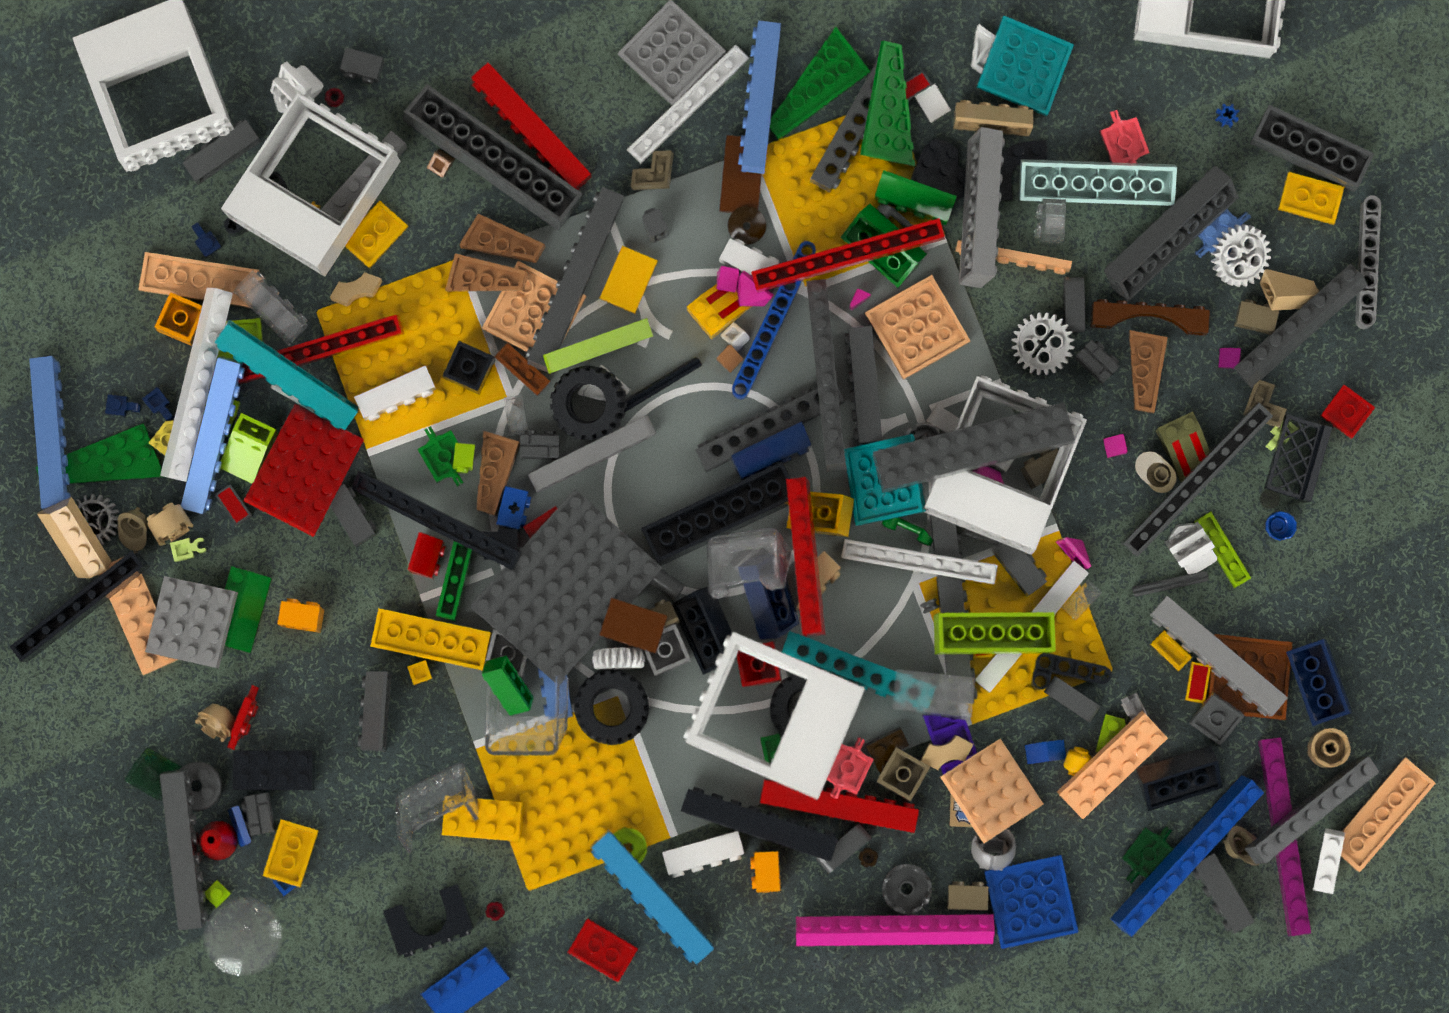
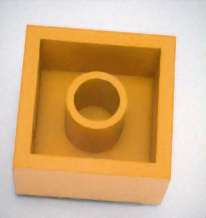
M170 292L155 324L156 331L192 346L202 305Z
M287 598L286 602L281 601L277 624L285 628L321 633L324 609L316 602L306 601L305 605L301 604L299 600Z
M778 851L754 853V857H750L751 869H755V877H751L752 889H756V893L780 891Z

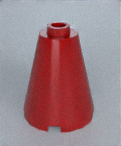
M213 821L201 830L199 834V847L206 857L213 860H223L231 856L236 850L238 839L234 828L230 824L223 821Z

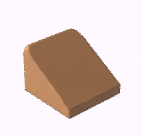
M438 149L434 152L427 168L443 178L455 158Z
M730 344L716 358L730 373L744 360Z

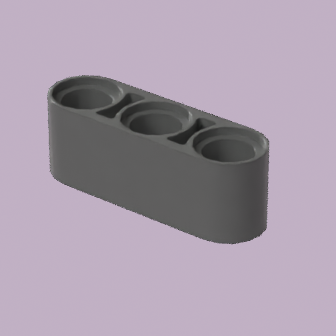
M1064 277V325H1069L1066 331L1085 332L1084 277Z
M1054 676L1044 693L1089 723L1101 707L1056 676Z
M859 823L838 840L831 862L821 858H816V860L829 874L872 839V837Z

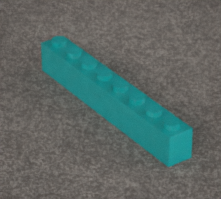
M231 320L226 323L214 343L217 344L218 349L232 354L237 362H244L250 366L249 369L255 374L260 373L265 376L266 381L270 384H277L286 395H293L299 399L298 402L301 405L314 409V413L319 417L329 419L335 428L345 430L358 413L359 407Z

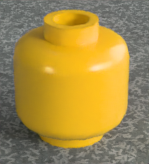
M1075 746L1074 749L1068 750L1063 765L1068 770V774L1074 776L1092 757L1088 750Z

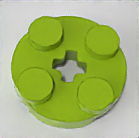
M624 827L613 833L622 844H632L631 848L633 850L630 853L639 863L644 860L647 853V843L644 836L638 830Z

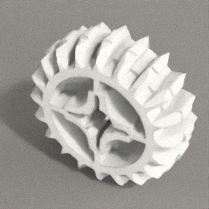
M607 648L595 650L592 659L596 670H632L644 667L645 655L644 650L640 648Z

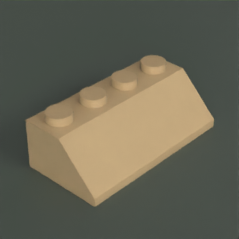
M961 100L960 103L956 102L953 129L978 131L981 127L1001 130L1003 134L1030 136L1033 129V110H1030L1027 106L1010 108V105L1007 104L990 106L991 104L987 102H980L979 104H971V101Z
M72 497L37 513L77 578H92L107 571L111 559Z

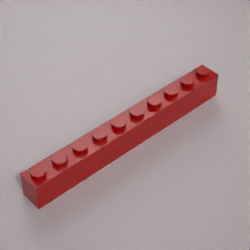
M940 218L755 270L751 273L756 291L759 293L945 240Z
M393 315L278 350L277 352L296 365L303 366L401 336L405 333L400 316ZM243 362L245 372L243 378L239 379L238 385L265 376L260 373L255 374L249 369L250 366Z

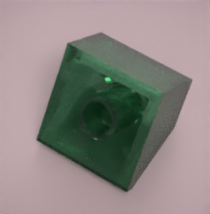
M147 747L134 763L124 781L151 797L162 801L160 774L164 771L179 770L181 766Z

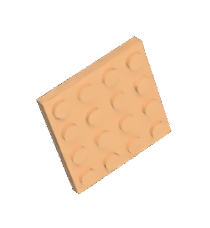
M517 261L514 268L528 272L524 290L501 291L482 330L527 352L530 346L533 347L535 343L533 337L536 330H540L543 325L541 319L544 312L548 313L550 309L548 303L552 294L556 295L557 293L556 284L558 281ZM583 294V296H582V298H581V301H580V303H579V305H578V307H577V310H576V312H575V314H574V317H573V319H572V321H571V324H570V326H569V328H568V331H569L571 325L573 324V322H574V320H575V318H576V316H577V314H578L580 308L582 307V305H583V303H584V301H585V299H586V295H584V294Z
M932 275L865 312L868 321L903 380L970 343L969 337Z
M1001 738L941 776L944 784L983 843H986L1043 805V802Z

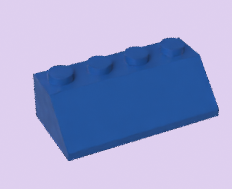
M485 947L421 995L434 1013H464L510 978L488 947Z

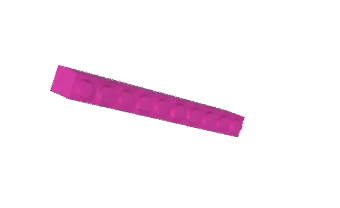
M993 914L796 917V946L993 944L995 932Z

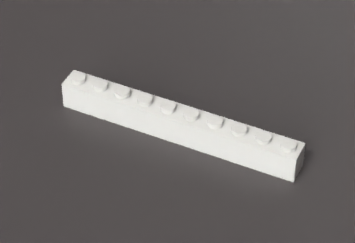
M217 288L206 289L160 476L187 481L219 351L216 346L217 344L214 342L225 326L233 295L231 292Z

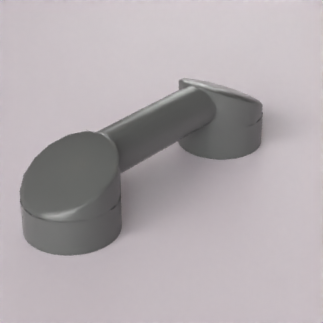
M879 205L876 208L887 219L890 216L893 217L904 228L913 226L891 206Z

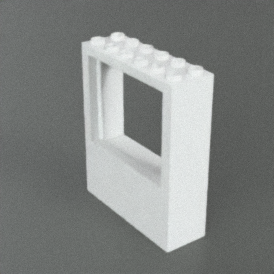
M183 0L165 1L72 38L117 159L126 172L136 171L140 166L154 164L158 159L174 156L178 151L189 150L196 144L207 143L214 137L225 136L234 130L193 21ZM190 56L212 114L128 147L107 87Z
M1139 0L1134 40L1271 58L1280 46L1281 37H1278V33L1282 29L1283 18H1280L1281 12L1284 11L1285 0H1267L1262 42L1189 32L1193 0Z
M297 93L221 209L232 221L325 277L401 161L397 156L398 153L389 143L379 142L377 136L370 132L368 134L361 131L362 128L355 123L349 124L346 122V118L339 113H336V115L332 114L327 106L322 103L317 105L309 95L304 94L302 96ZM308 118L381 161L342 222L269 179Z
M977 376L955 430L972 426L983 397L1022 413L1051 405L1046 404L1047 401L1042 398L1036 397L1034 399L1029 397V394L1024 391H1013L1007 384L999 383L998 385L993 383L989 377ZM1067 412L1075 441L1073 444L1059 448L1040 498L969 470L935 479L924 507L927 511L925 513L1032 555L1037 548L1087 420L1080 413L1072 412L1071 414Z
M732 632L731 636L727 635L723 644L726 648L724 653H720L715 664L718 666L716 672L712 671L709 676L708 684L710 686L708 690L704 689L700 697L701 707L700 709L696 708L693 713L692 719L694 723L692 727L688 726L684 734L685 742L818 800L865 688ZM738 650L807 679L772 764L703 735V731Z

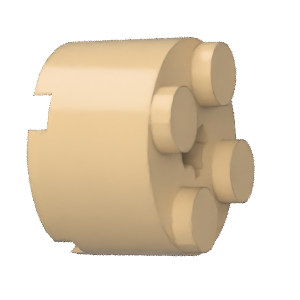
M169 503L162 508L163 511L160 513H154L147 517V525L159 545H166L165 541L169 539L171 542L177 540L190 531L188 529L189 526L193 527L192 522L181 505Z
M1334 728L1323 729L1313 734L1307 748L1308 756L1312 762L1322 768L1340 766L1346 762L1351 751L1347 736L1342 731ZM1331 744L1330 748L1333 751L1327 752V748L1325 746Z

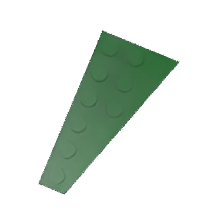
M837 27L834 28L784 102L772 116L770 130L778 141L870 74L868 67Z
M881 41L860 155L916 167L912 153L913 142H911L909 105L905 92L907 87L903 74L902 45Z
M140 424L67 454L68 466H65L66 474L68 473L70 484L162 478L163 476H160L162 466L154 447L149 444L151 439L145 424Z

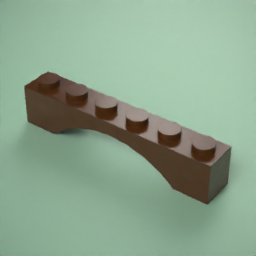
M1097 299V302L1092 304L1091 328L1110 329L1124 320L1149 316L1171 322L1187 335L1206 336L1209 332L1210 310H1205L1203 306H1194L1193 309L1186 308L1185 305L1166 307V304L1156 303L1155 306H1148L1146 302L1128 304V301L1118 300L1116 303H1108L1107 299Z

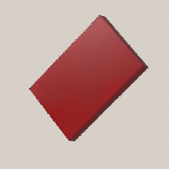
M587 918L567 953L614 981L619 982L638 948Z

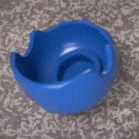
M1278 511L1269 515L1265 522V530L1275 540H1286L1292 538L1297 531V522L1291 514Z

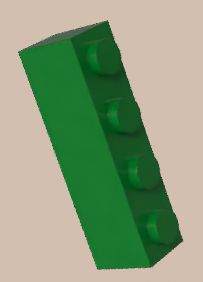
M455 541L453 542L436 611L437 617L457 621L474 552Z

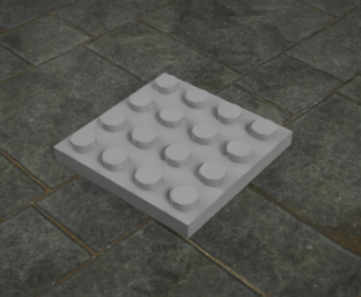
M669 0L618 52V56L669 104L674 105L726 53V50L678 5Z
M164 576L145 652L219 669L238 592Z

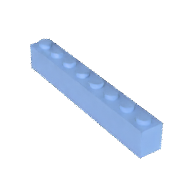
M217 358L181 503L183 509L200 514L206 513L211 508L212 499H210L211 491L214 492L217 481L214 479L216 473H219L222 462L219 459L220 455L225 452L226 443H224L225 435L228 436L231 424L228 423L230 416L233 417L236 406L233 403L234 399L239 396V379L243 378L245 372L243 363L232 359Z

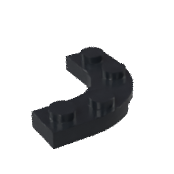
M1046 140L1017 143L1002 153L1004 161L1000 173L1003 176L999 190L1002 195L1000 202L1013 200L1011 178L1014 169L1020 165V159H1048Z

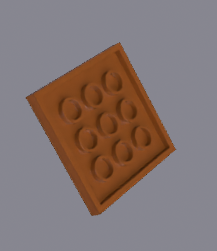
M1214 634L1215 637L1288 697L1291 664L1286 652L1292 650L1293 642ZM1211 667L1208 697L1214 692L1248 717L1286 720L1287 700L1273 716L1267 715L1265 717L1257 710V705L1253 702L1250 704L1242 698L1243 694L1238 689L1236 691L1231 689L1227 685L1228 681L1223 677H1217L1212 672L1213 668Z

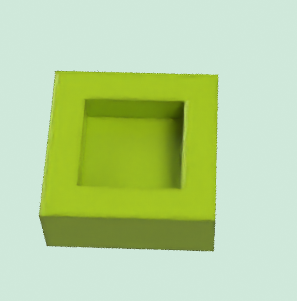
M218 880L205 892V897L216 908L231 895Z

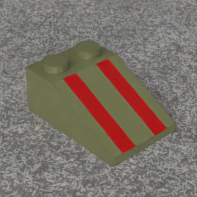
M1193 412L1155 430L1180 482L1210 452L1202 429Z

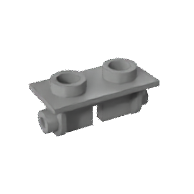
M1137 692L1121 700V706H1123L1127 716H1130V721L1141 711L1148 716Z

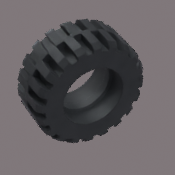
M580 366L569 370L568 373H564L560 377L559 382L555 383V390L551 392L550 396L552 398L550 410H553L554 415L552 417L554 421L557 420V426L561 430L566 431L567 435L574 436L580 440L599 439L612 433L615 428L619 427L621 419H624L626 414L624 410L627 408V402H625V396L627 395L621 387V381L617 380L612 372L596 366ZM587 384L597 386L605 395V411L601 417L594 421L581 420L572 409V396L580 386Z
M607 669L594 673L579 687L578 693L575 696L574 714L577 723L588 737L598 743L607 745L623 744L635 738L647 722L649 700L646 691L637 679L621 670ZM607 689L620 690L628 697L630 702L628 717L624 722L615 726L601 723L593 711L596 697Z
M791 674L782 680L771 698V720L775 729L782 737L791 719L789 703L795 694L803 691L807 679L796 674Z

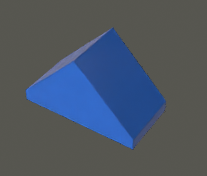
M1064 740L1025 745L1027 764L1064 760L1066 758Z

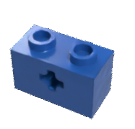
M505 486L497 518V526L517 529L518 531L521 530V527L525 526L527 516L524 513L525 509L530 507L532 498L529 497L528 491ZM516 504L520 510L512 514L510 507H514Z

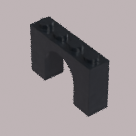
M459 884L439 890L446 910V922L443 928L434 935L425 936L417 933L409 922L403 904L383 911L398 956L404 955V958L414 955V950L422 948L425 951L434 948L433 943L441 941V944L453 941L452 937L459 934L461 938L471 934L470 930L474 929Z

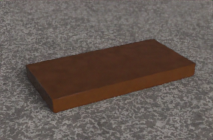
M726 135L719 212L733 213L736 209L743 206H751L756 209L759 207L761 174L741 172L742 165H738L739 153H743L744 147L740 146L741 136Z

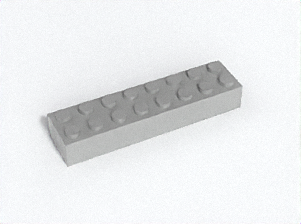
M981 127L968 139L959 285L982 288L997 273L995 259L998 255V247H996V240L999 237L997 223L1000 219L998 207L1002 196L999 190L1003 179L1000 173L1004 161L1002 149L1005 144L1003 131Z

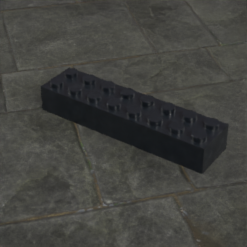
M783 462L642 527L641 530L656 562L662 566L789 506L786 479L791 478Z

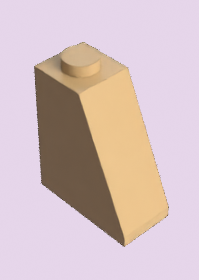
M1269 269L1264 270L1260 281L1271 310L1300 309L1319 292V289H1317L1312 280Z

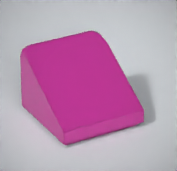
M721 266L717 272V289L735 293L739 269Z
M857 289L850 303V310L867 301L871 294Z
M1124 434L1103 439L1107 458L1128 453Z

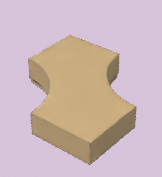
M364 272L359 279L353 282H338L330 299L348 307L358 298H373L382 283V279Z
M954 735L949 742L942 745L929 743L920 761L939 770L948 761H965L974 744Z

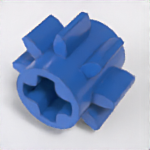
M1223 104L1222 110H1216L1219 116L1215 121H1220L1222 123L1221 127L1228 124L1231 128L1233 126L1232 121L1238 122L1239 120L1238 117H1235L1239 110H1235L1233 104L1227 107ZM1226 112L1227 115L1231 114V117L1228 118L1227 116L1224 117L1223 115Z

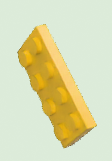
M445 796L442 835L520 842L523 802Z

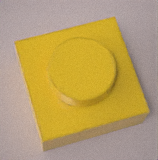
M426 660L407 667L413 685L433 679Z

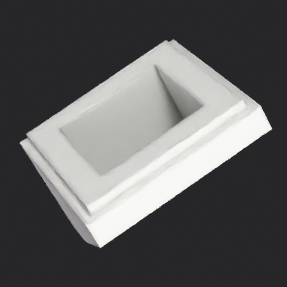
M734 322L720 335L736 351H739L750 339L748 334Z

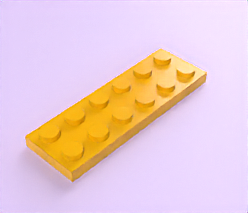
M378 608L370 647L483 670L492 632Z

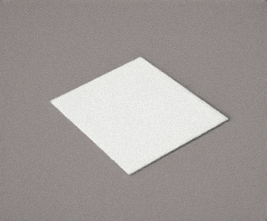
M935 84L915 96L930 123L951 111Z

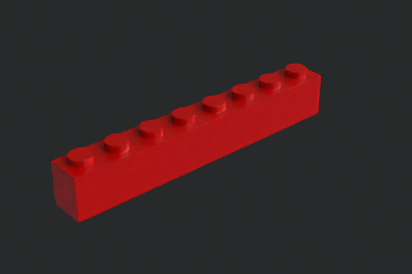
M489 63L485 64L471 77L472 87L478 93L482 92L486 96L484 98L491 107L495 106L499 110L497 114L504 121L508 120L512 124L510 128L516 135L520 133L525 138L523 142L529 149L533 147L537 151L535 155L542 163L546 161L550 165L548 169L552 173L559 175L562 180L577 190L592 178L591 173Z
M806 477L786 479L802 634L806 638L822 636L826 634L810 483Z
M763 780L759 800L762 804L915 833L919 809L915 808V804L903 802L902 806L895 804L896 801L884 799V802L876 801L877 797L865 795V798H861L849 791H846L845 794H839L838 799H835L837 791L831 797L830 794L834 788L828 787L826 791L822 790L817 800L773 780Z

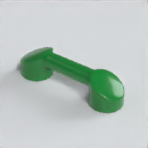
M898 517L884 520L881 523L882 526L894 531L897 525L918 534L916 541L929 547L932 545L933 539L924 528Z

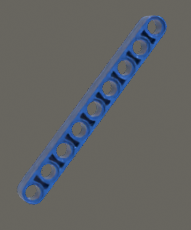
M809 241L801 243L793 260L805 256L801 252L805 247L812 250L811 254H815L814 244ZM803 280L794 282L796 287L793 290L786 289L785 285L779 287L733 383L732 394L736 399L742 400L749 395ZM785 299L788 304L782 308L777 305V301ZM776 316L779 319V323L772 325L768 319ZM767 333L771 336V339L768 342H763L760 336ZM760 351L763 356L757 360L752 357V353ZM746 368H752L755 373L753 376L747 377L743 372ZM743 385L746 388V392L738 394L735 388Z

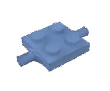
M1226 209L1199 235L1204 246L1195 252L1196 255L1201 258L1208 251L1210 253L1215 252L1216 248L1213 245L1219 244L1216 238L1222 239V231L1228 233V227L1234 229L1236 224L1242 226L1243 223L1251 218L1248 212L1237 218Z

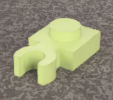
M190 538L171 542L174 562L194 558L193 552L196 551L198 553L206 552V548H198V544L204 542V539L197 538L193 543H191Z

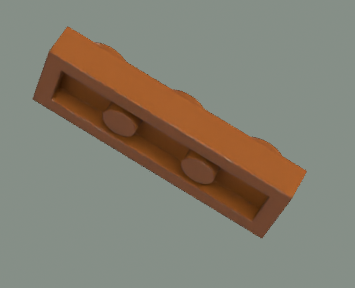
M509 343L494 356L536 396L550 384V381L535 367L528 365V361Z

